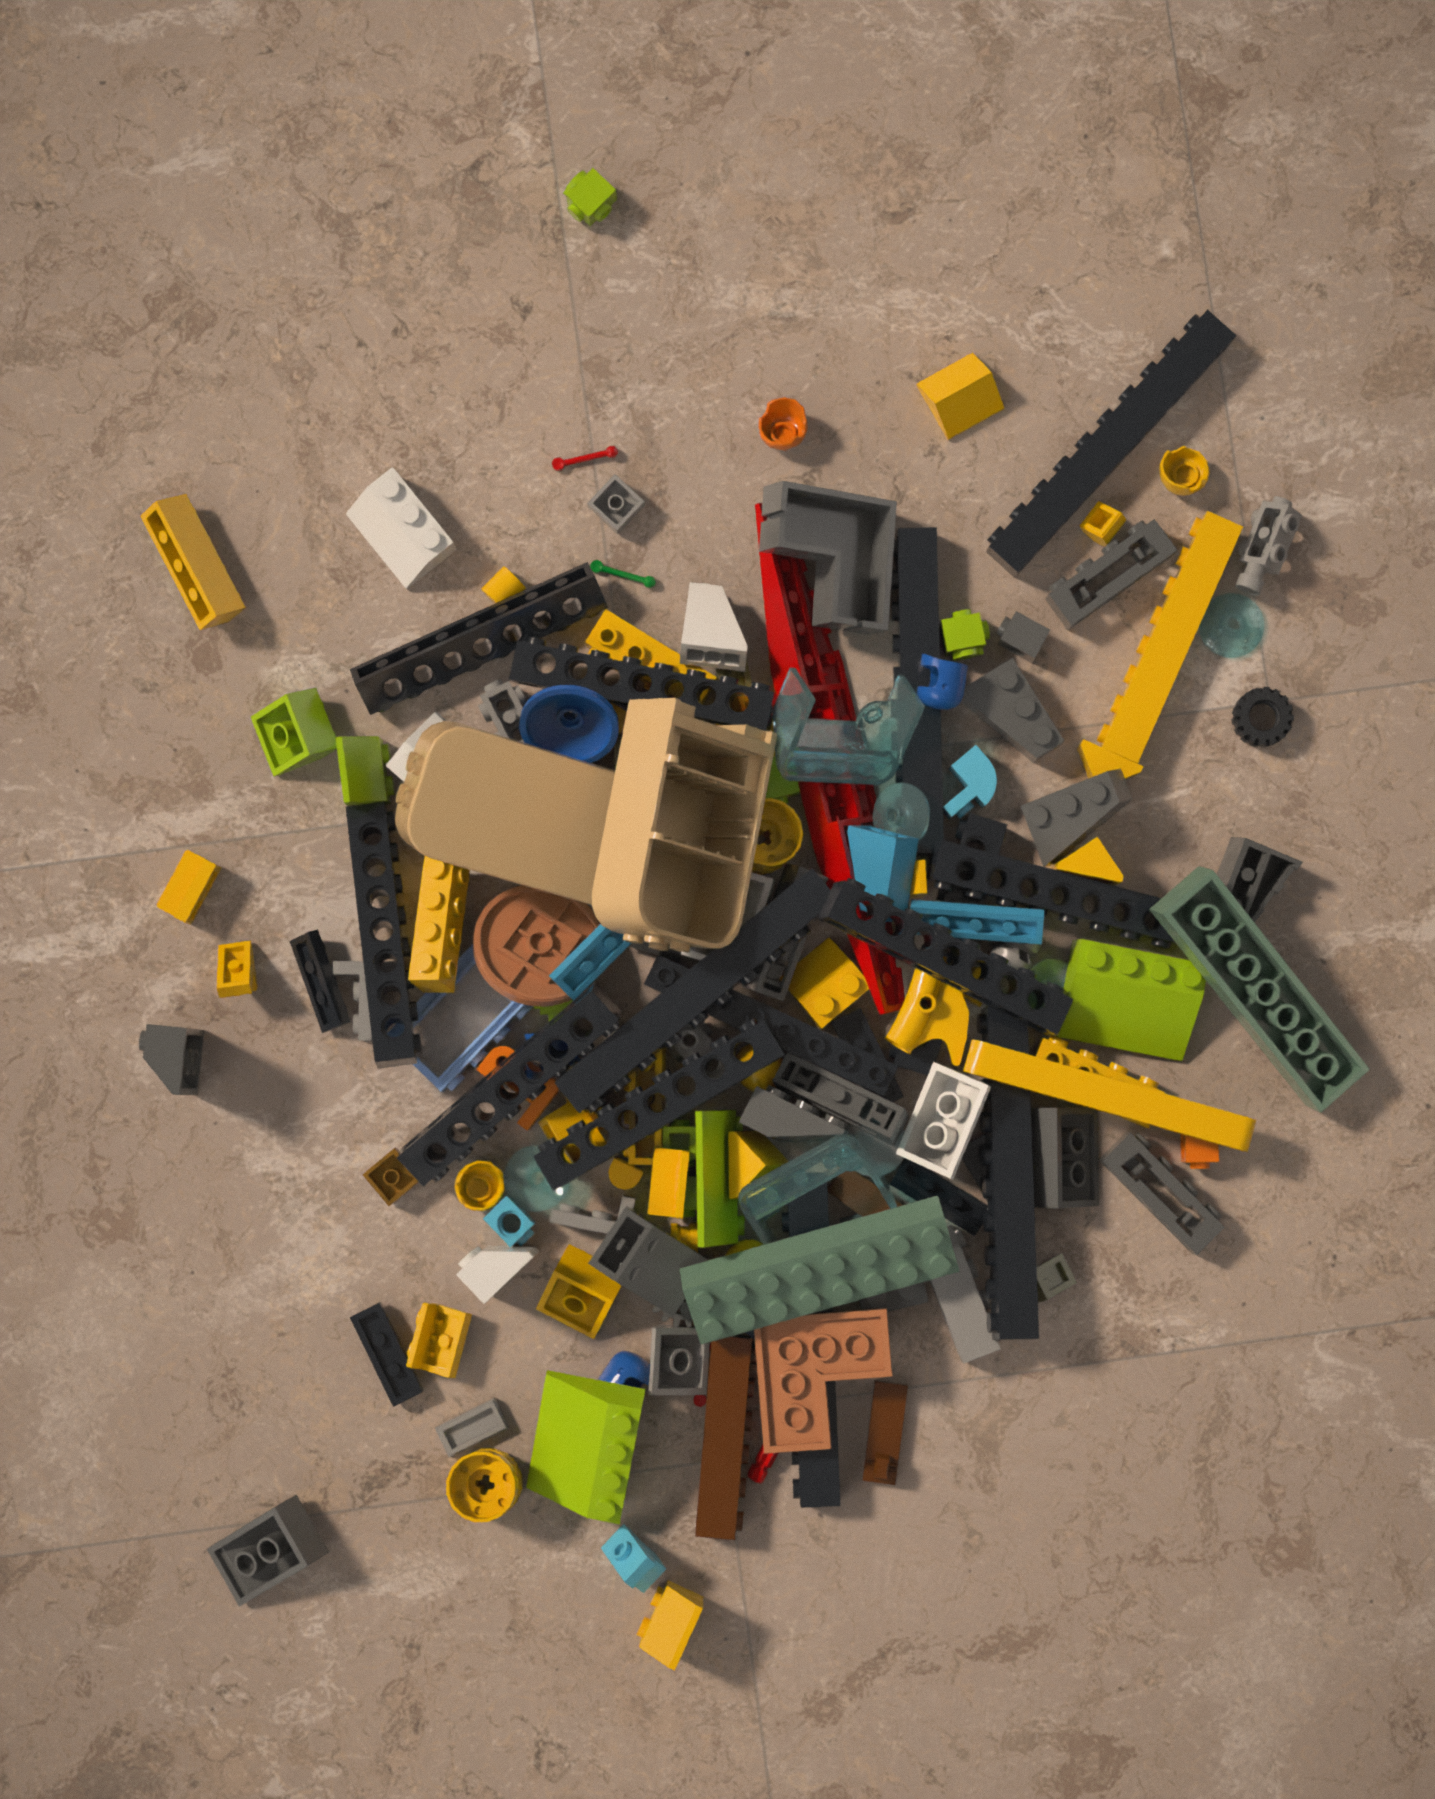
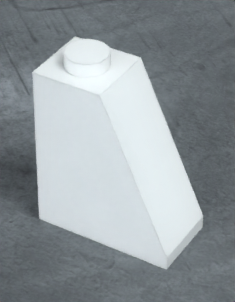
M690 582L681 641L680 664L745 671L748 646L723 587L708 583Z

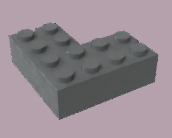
M780 481L764 486L762 516L767 517V521L761 522L759 552L816 561L812 626L834 630L843 629V631L866 635L888 631L897 501L788 481Z

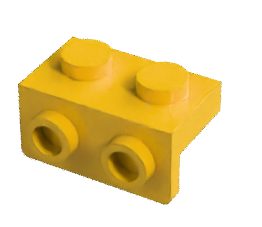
M424 1302L416 1317L417 1326L413 1341L408 1347L406 1366L412 1369H422L447 1378H456L472 1314L446 1305Z

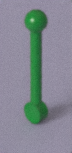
M594 560L590 564L595 574L605 572L643 583L646 588H653L656 584L653 576L642 577L607 567L599 560Z

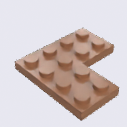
M887 1308L812 1313L754 1330L764 1454L831 1449L826 1381L893 1376Z

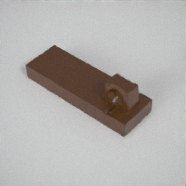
M845 1163L827 1187L831 1195L862 1217L903 1206Z
M874 1381L862 1481L896 1485L908 1391L907 1384Z

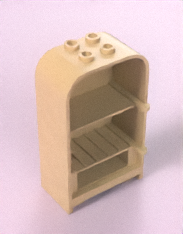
M677 698L629 700L592 888V907L595 917L601 925L613 932L624 934L623 941L643 944L644 940V942L649 943L648 947L661 951L671 949L680 952H690V947L723 948L729 945L739 933L745 910L777 733L764 731L746 724L713 725L694 718L695 706L683 703Z
M442 721L427 728L419 737L414 752L411 751L408 756L405 768L407 775L404 784L399 786L396 795V803L398 804L396 807L395 823L398 833L404 841L416 851L431 859L592 905V888L615 770L458 722Z

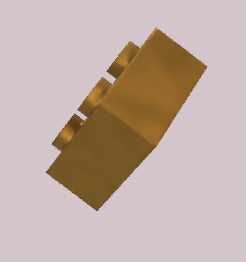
M397 1148L392 1149L362 1174L388 1206H391L419 1183L397 1159L400 1152Z

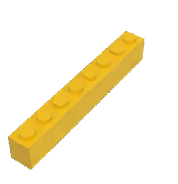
M1209 511L1201 519L1195 518L1188 535L1193 537L1188 548L1182 547L1175 562L1176 565L1180 566L1176 577L1169 576L1162 591V594L1167 596L1163 606L1157 605L1149 620V623L1154 625L1149 636H1142L1136 649V653L1141 654L1136 666L1130 664L1123 678V682L1127 683L1123 695L1117 693L1109 711L1114 713L1109 725L1103 724L1096 741L1101 743L1100 747L1138 764L1243 526Z

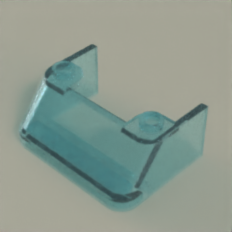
M789 668L772 710L773 731L777 733L775 744L776 767L782 777L788 781L870 785L886 783L895 775L925 706L905 676L898 675L888 700L873 701L866 704L860 710L856 721L811 719L808 717L816 699L797 669Z
M850 1134L836 1135L744 1186L738 1196L741 1211L763 1245L778 1241L766 1220L775 1216L782 1206L846 1171H856L865 1167L890 1209L897 1207L888 1181L865 1144Z

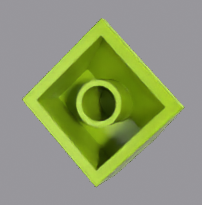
M317 688L285 694L251 716L273 777L320 760L337 750L336 735L331 727Z
M379 736L335 737L344 803L347 806L384 801L385 804H391L390 796L395 795L393 776H387L386 763L391 760L389 744H383V740Z

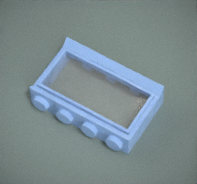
M473 944L458 959L454 993H425L417 1001L419 1020L413 1021L414 1034L420 1033L422 1053L417 1054L418 1064L413 1065L440 1092H444L447 1088L451 1092L455 1090L465 1079L462 1075L465 1069L470 1064L474 1068L478 1066L488 1055L485 1051L492 1041L497 1044L501 1042L511 1031L507 1027L515 1017L521 1020L534 1007L520 1004L504 997L487 983L476 965ZM396 1023L387 1035L398 1037L404 1032L405 1026Z

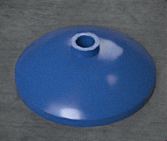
M557 685L537 692L525 703L520 715L519 728L524 743L593 763L608 754L614 747L618 738L619 721L612 705L597 692L576 685Z

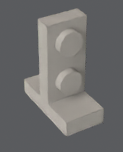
M333 961L334 975L359 976V982H354L353 986L354 1001H359V1014H354L353 1034H358L359 1041H372L363 961ZM383 961L380 965V970L386 973L391 972L396 968L397 962Z
M622 1196L618 1217L626 1205L634 1210L636 1197ZM564 1203L560 1204V1209H552L549 1221L608 1234L616 1220L611 1219L612 1213L593 1210L592 1215L579 1213L580 1207Z

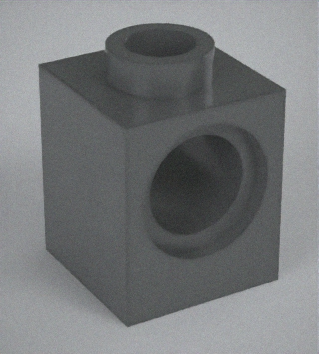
M1016 611L1012 619L1005 616L997 631V634L1002 636L998 645L1032 663L1050 629Z

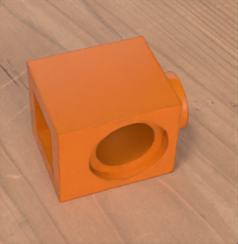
M1180 1134L1181 1162L1190 1163V1169H1209L1210 1162H1219L1218 1144Z

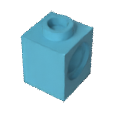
M510 1195L502 1199L483 1218L509 1247L513 1246L516 1242L522 1246L535 1233L531 1227L536 1222ZM507 1214H515L519 1217L521 1226L517 1232H509L504 1228L503 1220Z

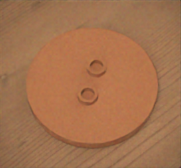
M524 885L517 886L496 896L481 912L473 936L474 959L483 978L494 990L504 997L520 1004L537 1007L563 1004L572 999L549 975L600 925V922L586 903Z

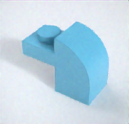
M975 745L949 768L965 789L943 806V813L948 819H951L955 814L959 819L962 818L974 807L971 803L973 799L983 809L995 793L997 777L994 766L980 748Z

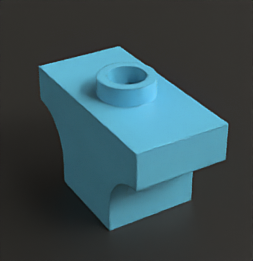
M625 1524L601 1547L623 1581L631 1588L636 1587L643 1593L666 1570V1567L656 1553L646 1546Z

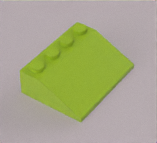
M1085 939L1072 940L1064 983V994L1074 1000L1058 1035L1055 1036L1183 1061L1203 999L1206 980L1190 960Z
M696 1110L698 1247L738 1243V1236L745 1235L744 1216H738L737 1202H744V1198L729 1199L728 1132L743 1131V1124L739 1122L742 1116L736 1117V1110Z
M547 1370L526 1488L586 1518L620 1524L646 1389Z

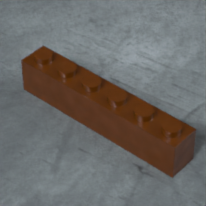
M733 1335L712 1341L695 1537L735 1540L736 1531L742 1532L744 1511H737L738 1498H745L747 1478L740 1477L741 1464L748 1465L749 1444H743L744 1431H751L752 1411H746L747 1398L754 1397L755 1378L749 1377L750 1364L756 1365L757 1362L755 1344H752V1337Z

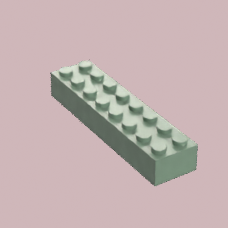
M1198 866L1149 909L1306 1106L1320 1113L1323 1112L1370 1070L1213 870Z
M938 1196L680 1268L683 1293L700 1344L960 1272Z

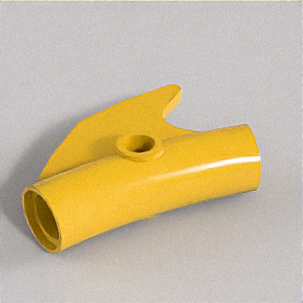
M943 956L944 961L947 963V957ZM914 969L903 1005L885 1039L908 1054H911L912 1050L931 1039H941L947 1045L952 1064L954 1066L960 1065L967 1039L969 1010L962 992ZM921 999H925L928 1002L927 1010L920 1006Z

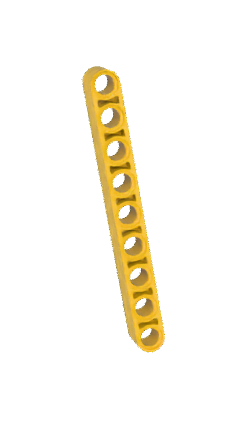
M974 1039L971 1041L963 1072L1243 1152H1248L1257 1121L1249 1117Z

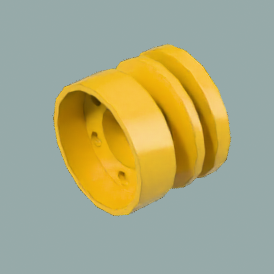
M765 798L758 837L763 835L766 840L756 846L752 867L753 873L759 875L773 873L791 860L801 847L803 838L801 820L795 810L783 801Z
M481 1448L461 1457L451 1467L446 1480V1495L451 1507L462 1518L472 1522H490L501 1517L518 1502L523 1489V1476L518 1463L508 1453L496 1448ZM488 1475L490 1476L489 1481L494 1483L495 1487L488 1489L486 1492L485 1486L480 1484V1480Z

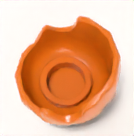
M787 397L768 402L765 413L759 418V434L762 441L770 448L782 451L798 446L805 438L808 430L804 407L797 400Z

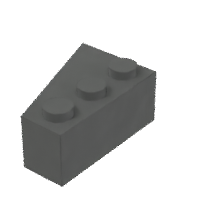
M1013 658L965 687L961 704L963 703L979 719L991 726L1002 738L1032 763L1064 742L1063 737Z
M1121 768L1106 771L1021 805L1043 867L1060 862L1066 854L1087 839V836L1132 800Z
M1231 837L1217 876L1255 923L1264 912L1263 908L1275 894L1280 892L1284 887L1283 883L1303 862L1248 838Z

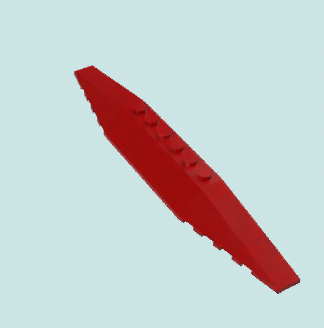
M762 503L755 504L758 545L760 544L761 522L767 521V517L762 516ZM759 552L771 676L774 690L778 696L777 700L817 863L822 875L828 877L826 885L831 890L834 882L847 881L848 878L855 880L847 834L848 825L873 826L884 829L841 654L839 649L834 651L827 635L832 633L831 629L812 626L814 590L810 591L803 573L808 571L804 559ZM859 904L857 905L856 914L861 920H864L867 912L860 910ZM886 922V931L892 935V922ZM847 934L879 1014L899 1011L905 1000L902 968L896 967V958Z

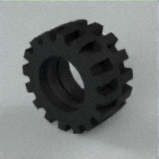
M1258 687L1245 693L1236 702L1232 711L1233 718L1231 719L1232 725L1235 726L1234 731L1236 735L1239 734L1241 737L1240 740L1244 743H1250V746L1267 747L1282 740L1291 730V723L1294 721V715H1292L1293 707L1292 704L1289 705L1287 702L1289 699L1286 695L1282 696L1280 694L1281 691L1277 689L1272 690L1270 687ZM1265 704L1273 709L1276 720L1271 729L1261 731L1252 726L1249 714L1255 705Z

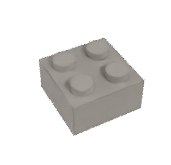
M614 474L587 505L591 511L618 535L645 506V501Z

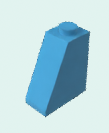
M848 825L847 834L855 880L866 886L864 891L876 896V893L883 894L895 901L893 906L904 911L905 908H908L919 838L873 826ZM859 903L860 910L867 912L865 905ZM888 918L886 922H892V919Z

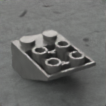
M768 1085L766 1090L756 1086L739 1121L779 1142L854 1140L856 1136L848 1132L849 1124L829 1114L826 1115L825 1119L819 1117L820 1110L797 1099L795 1105L790 1103L792 1096L771 1085Z
M626 1205L588 1264L669 1315L674 1316L685 1299L680 1268L705 1262L709 1259Z

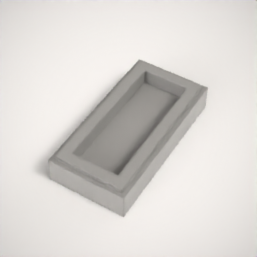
M493 1398L436 1426L435 1430L450 1458L508 1429L509 1425L496 1398Z

